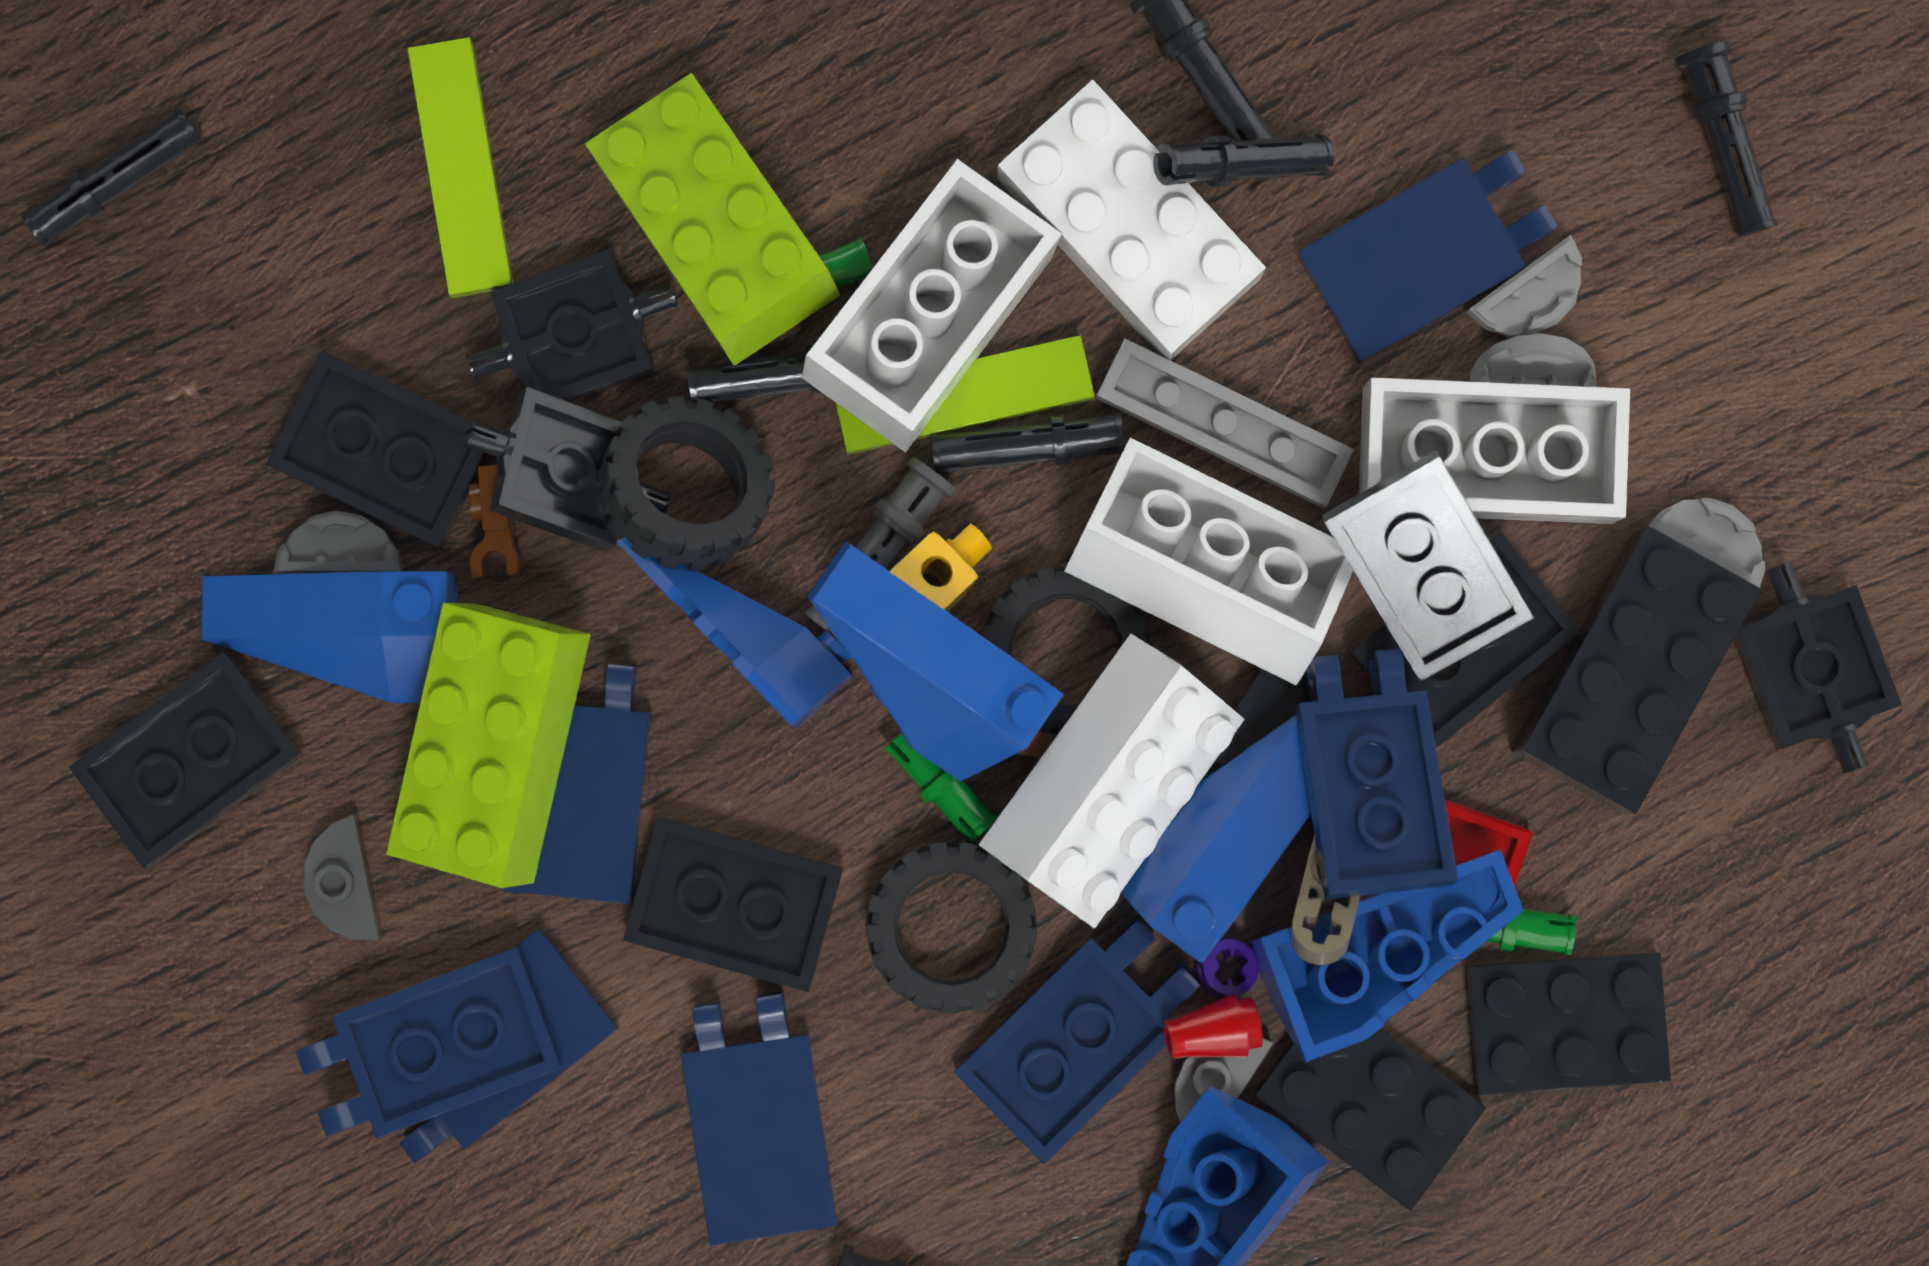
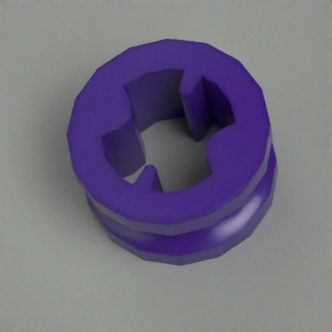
M1235 939L1219 941L1203 963L1198 961L1196 965V976L1201 988L1209 996L1217 999H1222L1231 994L1239 996L1249 991L1256 983L1259 973L1258 960L1253 950L1244 942ZM1218 953H1223V960L1234 956L1239 961L1241 966L1235 971V976L1239 981L1236 986H1232L1231 979L1222 983L1216 979L1214 973L1220 967L1218 960L1215 958Z

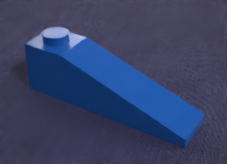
M626 537L617 542L678 607L680 606L694 625L722 653H725L733 661V666L791 726L799 729L853 677L843 666L852 657L846 654L841 645L827 630L823 631L816 638L806 627L699 571H688L687 565L678 564L675 569L666 568L658 565L660 559L654 558L649 554L644 559L631 550L633 544Z
M846 541L808 594V598L847 655L853 658L871 686L869 688L877 700L887 708L901 729L899 732L909 747L960 782L1026 749L1064 695Z
M447 571L203 576L202 640L391 703H420L443 603H458V577Z
M1296 714L1244 749L1240 755L1211 775L1202 778L1190 800L1181 807L1157 841L1152 853L1143 860L1121 891V894L1152 928L1200 963H1203L1240 914L1311 814Z
M1501 850L1456 865L1458 881L1453 886L1379 893L1360 900L1348 949L1339 960L1331 964L1316 965L1303 960L1292 946V925L1248 941L1250 948L1257 957L1259 972L1270 1002L1304 1062L1367 1040L1398 1011L1428 990L1430 985L1459 961L1467 958L1524 911ZM1332 911L1319 915L1316 926L1314 928H1307L1312 931L1313 942L1324 944L1328 935H1335L1330 932Z
M1214 1087L1207 1088L1169 1138L1163 1156L1166 1158L1159 1182L1156 1190L1150 1194L1144 1212L1147 1213V1217L1136 1249L1130 1253L1126 1266H1244L1294 1208L1329 1164V1161L1282 1119Z

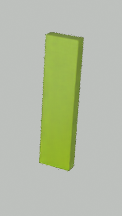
M468 37L408 48L449 295L451 298L492 292L514 284L473 41Z
M1081 335L977 358L915 440L930 437L934 433H948L1094 400L1095 395ZM836 403L848 455L894 445Z

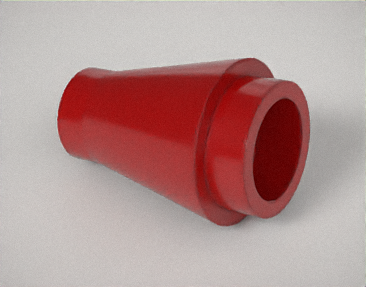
M1231 994L1176 1019L1163 1021L1164 1040L1171 1059L1181 1057H1248L1249 1050L1261 1048L1263 1044L1261 1022L1252 997L1238 999L1235 994Z

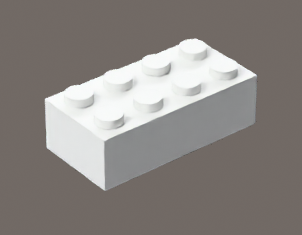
M1091 80L998 164L997 179L1021 205L1062 233L1058 246L1156 353L1168 360H1172L1261 279L1266 267L1189 183L1165 186L1157 180L1153 166L1154 155L1160 152L1097 83Z
M957 159L808 352L802 379L906 453L1050 262L1062 233Z
M1371 378L1363 386L1359 494L1437 450L1476 518L1613 524L1626 518L1630 389Z
M1130 438L1066 566L1065 572L1297 685L1324 641L1353 569L1332 536Z
M1130 634L982 839L979 846L1095 928L1105 913L1114 906L1123 888L1143 860L1152 853L1161 835L1181 807L1190 800L1199 782L1219 754L1228 747L1233 735L1245 719L1182 665Z

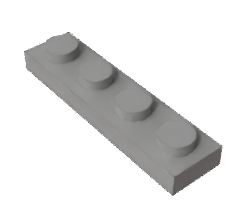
M1124 339L1096 396V399L1321 508L1327 507L1354 451L1351 447L1127 339Z

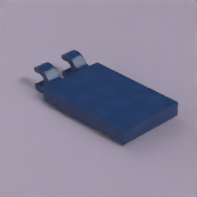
M1514 150L1500 156L1474 174L1464 158L1298 251L1297 258L1359 364L1517 275L1527 267L1518 252L1553 232L1552 230L1558 227L1546 205L1532 211L1507 228L1503 227L1487 197L1521 179L1520 175L1526 172Z
M1401 649L1375 651V660L1367 662L1369 681L1375 696L1344 699L1338 655L1314 657L1311 661V666H1308L1305 671L1306 686L1312 702L1299 703L1295 713L1325 899L1453 886L1458 881L1427 690L1407 692Z
M608 664L605 684V708L574 706L535 881L531 884L506 887L502 891L626 904L632 903L652 714L633 711L637 667Z
M1138 917L1106 949L1091 936L954 1072L1043 1164L1047 1163L1166 1046L1163 1034V1021L1173 1019L1170 1014L1200 986L1197 977L1181 963L1149 995L1125 970L1155 939V935Z
M542 928L536 930L516 947L519 950L562 1069L431 1118L399 1143L414 1163L423 1159L452 1135L465 1150L619 1029Z
M517 947L336 1014L332 1017L339 1035L295 1051L304 1075L319 1072L348 1060L361 1096L317 1112L326 1137L370 1121L375 1137L378 1139L562 1069Z
M783 991L758 995L756 998L758 1018L763 1040L727 1045L720 1001L699 1004L692 1008L699 1050L683 1052L681 1059L710 1246L835 1227L838 1224L809 1033L790 1036Z

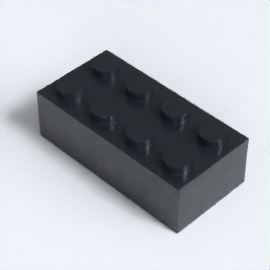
M1649 525L1634 531L1580 627L1581 632L1572 641L1511 752L1620 814H1637L1762 589Z

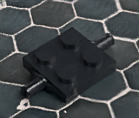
M609 249L490 292L501 321L500 340L502 344L471 355L468 354L466 359L468 365L472 367L470 371L475 381L510 367L520 378L524 388L529 387L571 402L654 372L655 370L644 342L643 319L673 308H679L670 282L634 296L633 292L622 281L613 253Z
M529 387L517 393L510 425L505 432L478 423L473 419L469 421L464 431L466 436L462 438V445L497 457L498 476L489 511L604 552L616 546L618 537L610 527L613 520L609 513L603 514L600 507L599 497L603 488L597 486V477L605 452L622 422ZM636 464V475H637V478H638V471H637V464ZM639 482L643 494L660 512L665 514L670 505L667 502L671 499L670 491H664Z
M1790 561L1766 570L1780 606L1775 607L1763 619L1741 626L1735 636V641L1776 750L1784 749L1808 739H1831L1842 768V774L1850 773L1869 765L1855 729L1860 728L1872 716L1899 707L1902 703L1857 585L1826 596L1809 595L1804 597L1792 565L1793 562Z

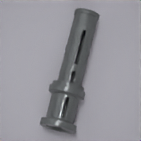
M914 456L907 462L910 469L890 497L887 500L879 499L874 506L877 509L873 514L878 518L855 547L869 558L874 554L871 559L887 569L907 541H910L912 544L916 539L920 541L925 534L922 526L944 497L952 498L958 491L947 480ZM893 529V531H892V532L890 533V535L886 538V540L883 542V544H881L882 541L885 539V537L888 535V533ZM812 604L810 608H807L804 614L833 635L814 605Z

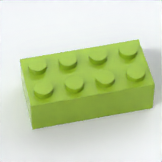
M692 73L585 143L609 183L734 366L840 296L827 267Z
M443 603L386 855L499 888L534 883L591 634L477 603Z

